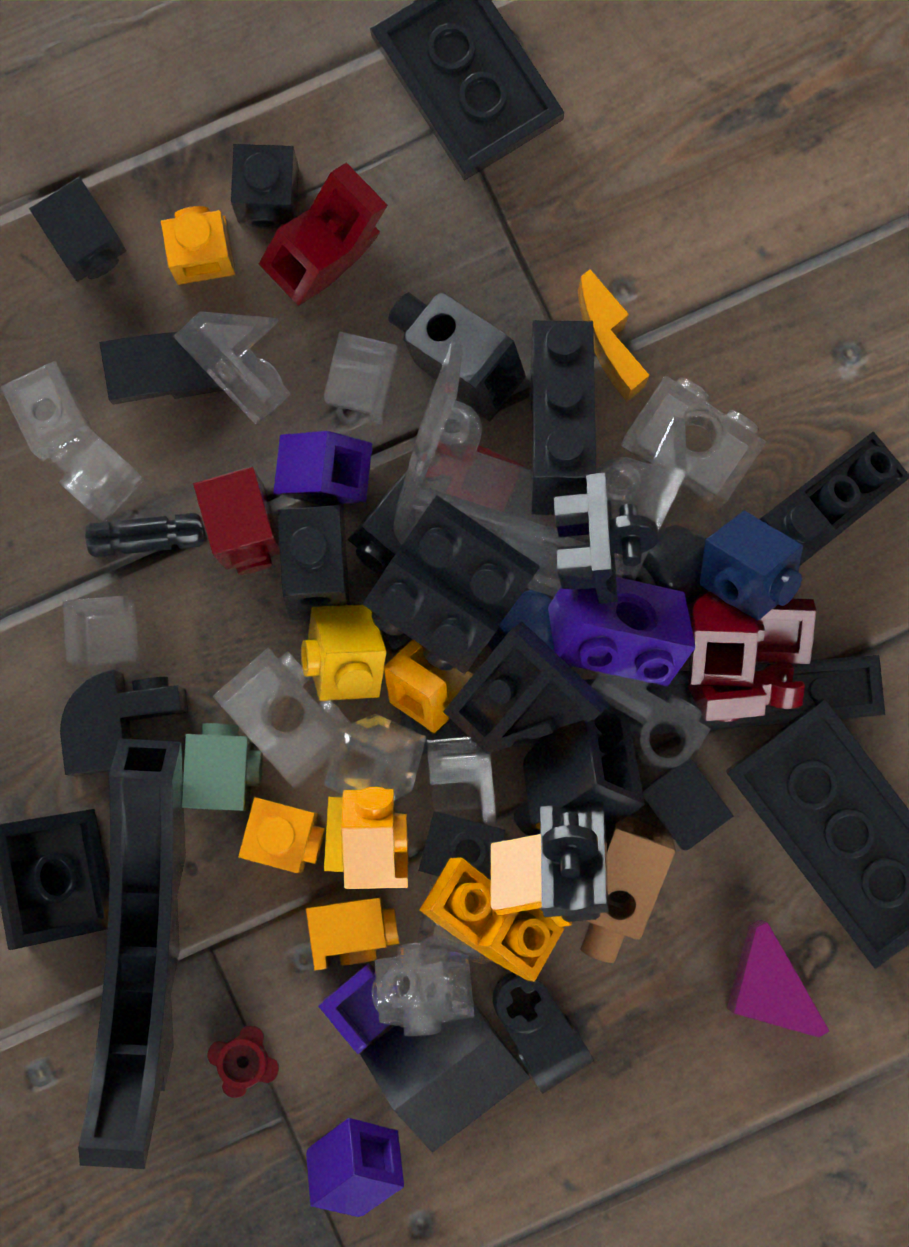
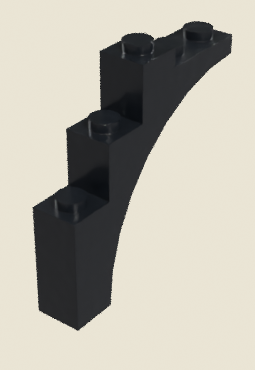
M119 738L109 773L110 886L106 960L95 1059L78 1146L80 1166L145 1169L160 1091H165L174 1048L171 992L180 953L177 896L186 858L184 808H182L181 742Z

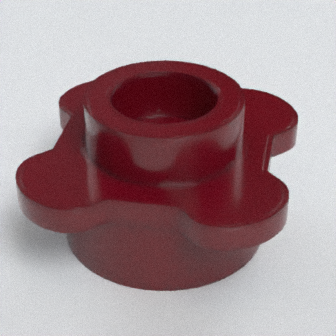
M245 1026L240 1031L238 1037L228 1042L216 1041L208 1050V1061L210 1064L217 1066L218 1074L223 1081V1092L231 1098H240L245 1095L247 1088L260 1081L270 1083L278 1075L279 1064L275 1059L268 1056L263 1045L264 1033L256 1026ZM240 1056H246L249 1059L247 1067L242 1068L238 1065L237 1061Z

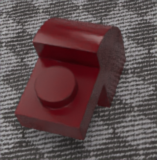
M346 162L330 172L309 210L278 228L258 264L300 306L330 286L367 251L380 233L375 226L388 205Z
M712 592L704 594L697 600L693 610L692 631L696 648L689 657L691 684L753 687L755 662L810 664L816 618L814 599L792 598L786 605L781 606L778 604L757 621L736 607L727 604Z

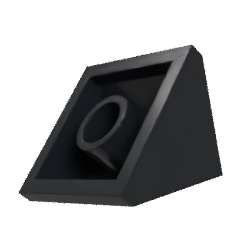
M95 809L0 824V908L8 950L108 930L109 884Z
M458 979L454 980L359 1053L393 1110L432 1153L530 1079V1076Z

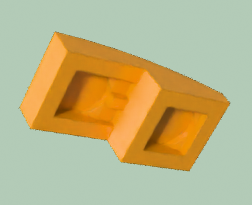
M589 269L581 276L578 287L583 321H593L594 352L614 387L624 400L628 402L645 388L650 375L616 336L625 328L629 316L628 312Z

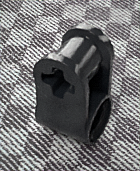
M511 972L504 975L497 982L492 997L495 1012L514 1041V1049L542 1094L594 1062L592 1055L566 1014H562L548 989L538 979L535 982L527 981ZM520 987L526 994L534 990L536 991L537 995L533 996L530 1000L533 1010L525 1016L517 1009L510 1012L506 1010L513 1003L510 992L514 988Z

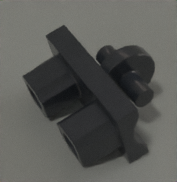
M605 472L586 474L587 491L554 497L555 520L559 538L590 535V544L557 548V569L562 589L596 588L599 604L618 602L615 553L622 555L624 565L629 567L639 565L642 562L641 553L652 549L657 544L658 527L652 519L638 515V507L635 504L622 505L619 508L620 516L613 519L611 501L607 499Z
M591 802L577 808L540 807L541 901L544 917L562 916V919L566 922L598 919L600 913L609 912L606 810L604 802Z

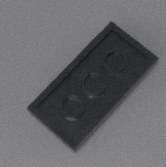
M823 698L728 768L726 773L874 969H877L909 945V809L828 702Z

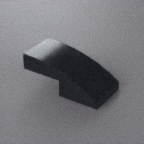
M222 329L158 333L99 342L108 399L112 405L172 395L174 399L233 389Z

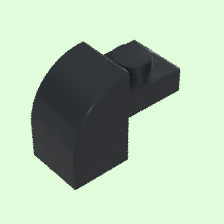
M114 669L96 674L83 682L69 698L61 718L60 738L65 775L78 777L110 772L119 738L131 739L129 721L188 713L186 690L179 685L169 686L168 677L163 676L132 681L133 691L125 692L123 673Z

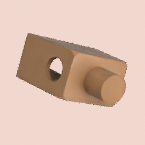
M627 816L608 828L606 835L609 912L600 913V917L596 920H587L590 924L580 948L586 955L608 963L615 962L624 936L638 940L641 939L676 851L673 838L666 829L631 816ZM618 890L631 894L627 901L620 903L610 900L609 895Z

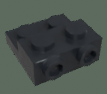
M436 495L362 605L372 611L373 622L385 633L395 636L404 633L421 644L424 657L434 667L445 671L455 668L465 675L492 638L505 616L531 582L540 565Z

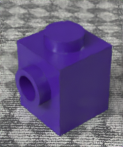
M331 431L280 435L273 494L317 505L365 503L373 443Z

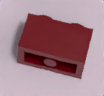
M254 467L193 483L212 554L226 570L236 568L238 575L250 574L271 567L273 565L271 557L280 555L279 536L265 486Z

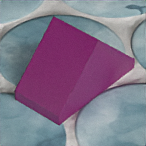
M757 920L750 924L727 1009L734 1014L815 1037H821L830 1032L768 922Z

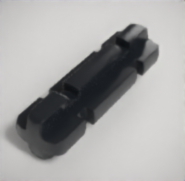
M196 513L175 515V520H169L167 516L119 520L118 526H113L110 524V521L90 523L86 526V547L88 553L94 557L115 555V550H121L124 554L171 550L172 544H178L180 549L200 547L204 543V526L202 518Z

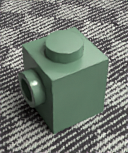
M202 723V735L186 734L182 808L249 811L250 788L261 786L263 754L262 751L253 750V739L238 736L239 725Z

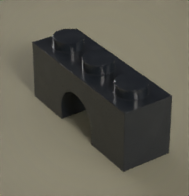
M532 321L530 360L532 411L531 515H555L554 497L587 491L586 474L596 473L593 321Z

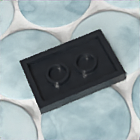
M415 0L370 28L372 39L464 181L564 120L565 112L492 0Z

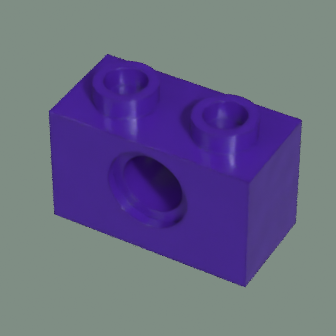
M616 577L618 602L599 604L596 588L562 589L560 587L548 606L554 651L569 666L668 686L696 648L684 592Z

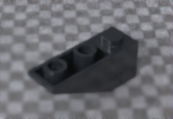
M873 431L766 513L760 520L803 545L801 566L909 479V473Z

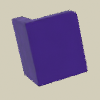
M370 962L326 997L318 1006L357 1054L363 1051L370 1041L408 1010Z
M348 1118L307 1149L306 1158L311 1207L361 1217L404 1188L398 1130Z

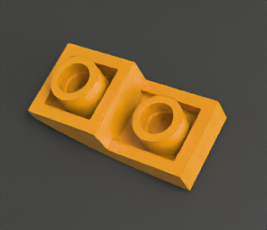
M463 858L449 859L419 911L474 950L510 972L531 982H535L564 931V928L558 927L552 918L544 917L543 911L539 908L504 915L496 914L491 908V880Z

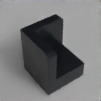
M690 756L682 759L642 789L645 808L649 813L656 815L681 850L691 849L734 817Z

